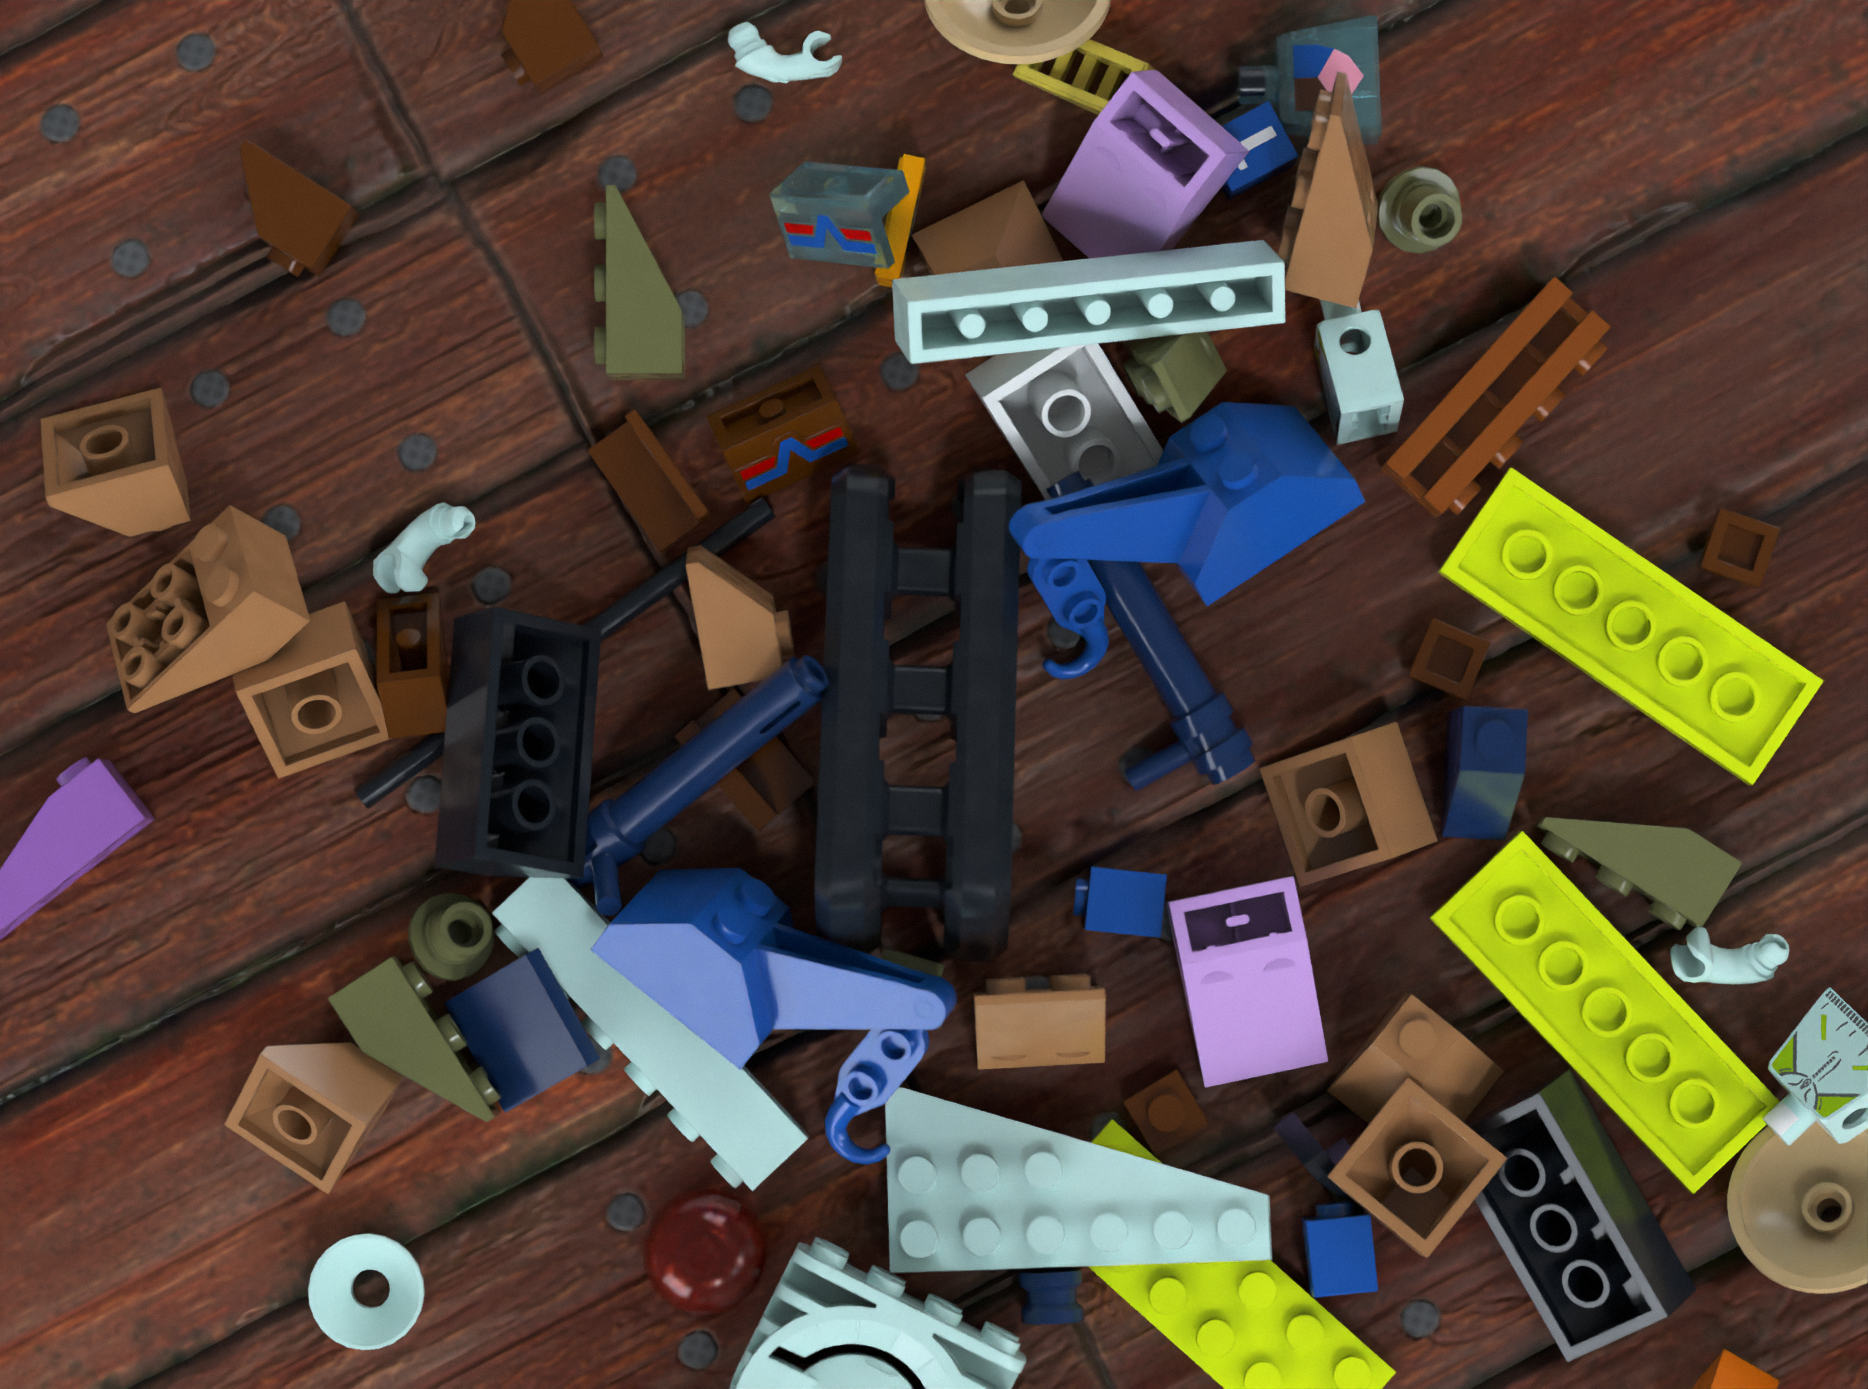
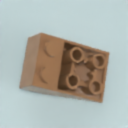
M1337 71L1332 92L1320 89L1310 125L1312 128L1307 148L1304 147L1295 179L1296 186L1291 205H1288L1285 213L1277 254L1284 261V267H1286L1285 290L1357 308L1373 252L1378 202L1346 73Z
M230 505L211 524L204 526L187 547L169 564L162 566L156 572L154 578L128 603L121 605L106 623L126 708L132 713H137L268 661L310 622V618L286 535Z
M1086 974L1050 975L1049 988L1026 989V982L1023 977L986 979V991L974 992L978 1069L1105 1063V989L1100 985H1091L1090 976Z

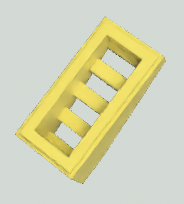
M1089 39L1077 49L1058 57L1049 76L1040 72L1044 62L1017 64L1013 76L1099 115L1116 93L1124 73L1130 75L1131 72L1154 69L1149 63ZM1077 52H1080L1085 57L1072 85L1067 84L1064 80ZM1102 62L1109 67L1096 95L1089 93L1088 89Z

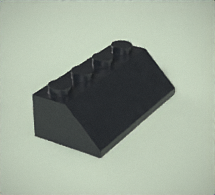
M491 607L454 618L435 867L498 877L569 879L584 877L601 643L600 629L499 607Z
M1570 1069L1518 1094L1467 1125L1508 1158L1475 1198V1202L1567 1362L1669 1317L1696 1291L1694 1284Z

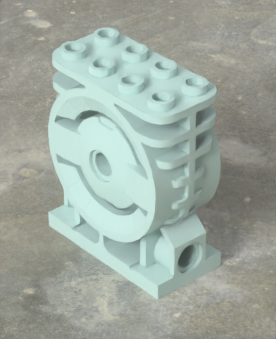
M816 1236L811 1246L801 1242L798 1243L737 1366L729 1388L914 1389L909 1380L896 1367L876 1356L864 1353H840L823 1358L803 1370L771 1354L778 1346L804 1358L821 1349L841 1344H861L879 1348L904 1362L917 1375L925 1389H1012L1018 1374L1022 1372L1026 1364V1355L1018 1350L1021 1345L1018 1342L1020 1338L1015 1334L988 1321L985 1322L982 1330H979L961 1321L963 1309L932 1293H929L925 1302L904 1292V1285L906 1283L904 1279L876 1265H872L867 1274L846 1263L849 1252Z

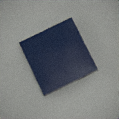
M539 948L523 955L444 1003L456 1026L467 1041V1046L478 1066L484 1068L488 1074L489 1082L500 1093L502 1098L498 1102L505 1113L600 1059Z

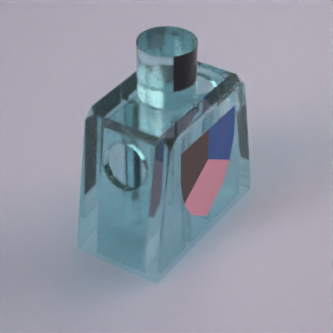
M1366 16L1276 36L1273 44V65L1238 67L1239 104H1264L1267 101L1275 103V113L1286 134L1309 137L1312 128L1310 126L1320 89L1332 92L1337 71L1346 73L1363 144L1376 145L1382 135L1377 16Z

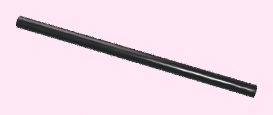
M760 497L693 546L701 545L720 558L776 516L765 500ZM688 550L582 626L600 629L602 642L688 581L686 569ZM445 732L429 734L355 787V793L366 808H371L442 757L444 754Z

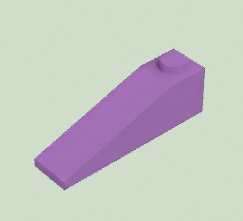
M84 757L60 774L56 781L61 788L47 798L1 867L0 940L155 820L110 760L98 758L91 763L87 757Z

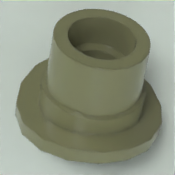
M1416 166L1403 170L1389 180L1379 195L1378 228L1386 240L1403 251L1421 254L1436 250L1450 242L1460 230L1462 212L1459 192L1451 178L1434 167Z
M445 893L431 897L416 908L409 922L408 942L412 955L424 971L437 979L456 981L472 976L485 965L493 950L495 932L490 915L479 902L465 895Z

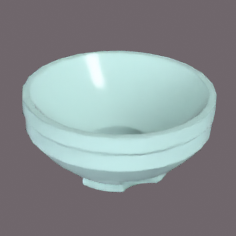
M372 1233L355 1234L339 1240L329 1247L317 1260L311 1273L308 1287L309 1305L314 1319L322 1331L335 1342L348 1348L359 1350L379 1349L393 1344L406 1335L416 1323L424 1302V1278L415 1258L399 1242L383 1235ZM376 1270L387 1278L390 1291L387 1300L382 1305L368 1307L357 1301L353 1293V1284L360 1272Z

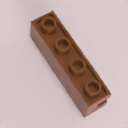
M1555 276L1380 468L1435 519L1443 514L1447 508L1458 515L1481 490L1482 487L1473 480L1489 462L1499 469L1524 442L1516 434L1518 429L1531 415L1541 423L1565 397L1566 394L1557 387L1573 369L1583 376L1608 349L1600 339L1611 326L1593 310L1590 313L1584 311L1570 298L1573 292Z

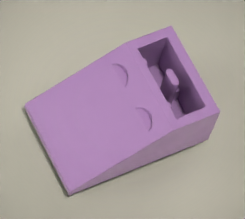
M1158 70L1131 72L1094 120L1041 216L1088 258L1172 250L1249 153V150Z
M1294 876L1165 902L1204 1087L1328 1062L1308 942Z

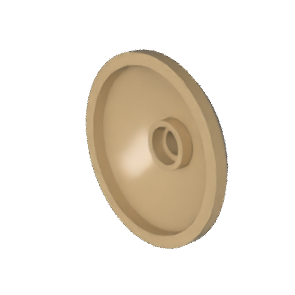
M924 0L929 18L936 29L959 49L992 62L1032 64L1063 56L1088 41L1104 22L1111 0Z
M1814 1122L1800 1137L1788 1146L1768 1126L1742 1152L1729 1182L1727 1194L1729 1222L1735 1239L1745 1256L1769 1279L1793 1290L1817 1294L1842 1292L1868 1283V1128L1847 1143L1839 1144L1817 1122ZM1837 1206L1842 1209L1841 1215L1837 1220L1833 1222L1821 1220V1214L1826 1208Z

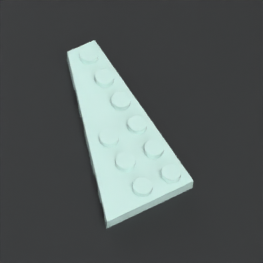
M898 1087L885 1103L886 1144L891 1148L890 1153L887 1155L890 1273L1272 1260L1270 1196L1267 1194L903 1087Z

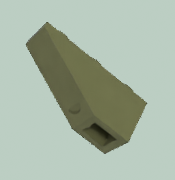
M606 185V202H595L594 207L595 239H606V264H595L594 271L595 301L606 302V327H595V364H606V374L610 380H685V316L616 185Z
M1207 331L1132 339L1122 343L1130 359L1122 363L1121 366L1138 397L1143 396L1148 405L1152 403L1158 413L1166 410L1180 422L1191 417L1227 371Z
M1551 817L1538 818L1533 825L1546 834L1541 842L1544 847L1571 863L1580 855L1599 867L1594 878L1627 897L1631 889H1634L1653 901L1648 909L1649 913L1679 931L1685 922L1692 927H1703L1742 865V862L1686 828Z
M393 956L328 998L363 1053L485 1122L500 1115V1112L494 1105L496 1101L502 1098L497 1089L493 1088L488 1080V1074L482 1066L474 1071L469 1066L460 1049L468 1045L467 1041L448 1013L440 1018L437 1016L426 996L433 992V988L414 960L405 965L400 956Z

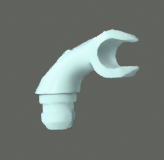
M749 22L741 23L729 31L728 43L736 53L734 55L737 61L735 66L748 74L771 82L787 84L788 81L829 77L836 73L841 66V55L833 56L828 61H818L812 56L818 47L825 46L831 40L830 34L822 31L809 34L803 42L802 51L791 55L777 53L773 46L767 45L764 39L761 40L757 28Z
M444 502L436 504L420 514L373 561V576L379 586L387 593H397L400 589L404 592L421 591L428 582L427 576L423 572L428 558L441 545L449 544L456 538H467L475 528L474 515L466 507H453Z
M1703 927L1694 928L1686 936L1687 945H1678L1676 943L1670 948L1675 974L1683 981L1692 983L1751 984L1769 980L1774 977V972L1777 970L1778 965L1783 964L1789 955L1787 941L1778 934H1766L1761 938L1760 942L1747 944L1737 949H1726L1710 944L1709 934Z

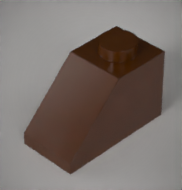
M509 0L502 33L510 49L500 55L520 87L531 81L541 96L604 57L597 41L571 0Z
M245 139L239 150L257 234L266 244L272 247L266 257L296 277H299L304 268L320 277L360 214L352 205L253 142Z
M440 593L377 599L376 684L389 739L445 732L450 674Z

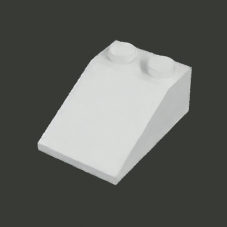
M1098 343L996 354L965 374L1045 501L1051 499L1046 490L1049 486L1079 470L1084 480L1091 478L1096 486L1155 467L1163 453V449Z

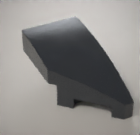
M1293 1112L1273 1127L1315 1179L1337 1195L1355 1202L1327 1177L1351 1147L1343 1137L1324 1150Z

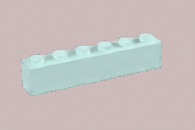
M1264 240L892 279L895 341L910 364L1285 323L1284 261Z
M529 877L492 912L502 923L494 932L503 943L519 958L527 951L531 952L537 948L540 949L566 998L569 999L571 997L588 1015L580 1022L584 1029L605 1050L614 1043L631 1061L624 1068L628 1076L648 1096L658 1090L674 1108L667 1114L668 1118L691 1142H694L701 1136L713 1148L717 1155L710 1160L711 1164L735 1189L744 1182L753 1191L809 1138L810 1135L745 1065L741 1070L738 1069L590 950L610 922L597 911L594 904L579 888L570 883L566 878Z

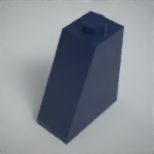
M1462 706L1447 712L1441 837L1505 840L1525 775L1528 710Z

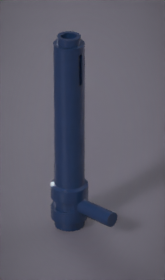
M1079 470L1049 486L1046 490L1051 499L1095 485L1091 478L1084 480ZM1087 560L1105 591L1106 605L1173 718L1169 724L1178 738L1175 742L1125 769L1127 779L1134 790H1141L1190 761L1199 775L1206 773L1212 785H1217L1252 765L1256 761L1249 749L1253 745V741L1244 727H1236L1230 716L1234 709L1224 692L1215 691L1141 563Z
M808 655L803 656L801 659L790 658L617 799L604 800L590 811L587 822L584 877L566 879L579 888H586L591 883L594 884L597 911L607 916L618 913L622 906L618 867L623 863L629 862L642 852L647 845L646 840L821 701L823 699V690L829 686L824 668L818 661Z

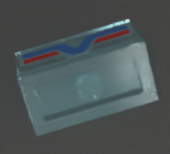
M805 161L769 193L790 258L887 269L895 263L882 218L910 192L903 170Z

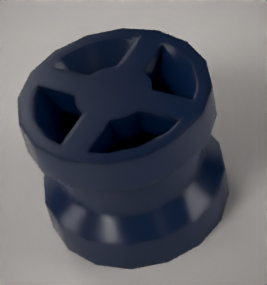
M1041 1268L1019 1271V1284L1026 1291L1027 1301L1021 1309V1323L1043 1325L1084 1321L1083 1307L1076 1301V1288L1082 1283L1081 1269Z

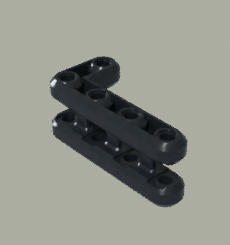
M847 464L832 476L824 648V672L829 686L823 690L815 865L817 937L866 954H871L881 946V912L887 906L939 908L945 914L944 949L959 961L992 962L1007 951L1010 917L1020 546L1010 534L1009 523L1013 515L1021 508L1022 482L1006 468H973L958 480V501L964 503L963 523L957 524L956 543L951 548L899 547L893 539V522L888 520L889 501L895 499V477L879 464ZM897 595L945 596L955 603L954 621L960 623V641L953 642V660L947 666L895 665L889 659V640L884 639L885 620L891 619L892 600ZM893 714L945 715L951 722L950 739L957 741L956 762L949 763V781L944 786L890 785L885 779V761L880 760V739L887 737V719ZM888 835L941 836L947 842L946 873L941 878L888 877L883 872V840Z

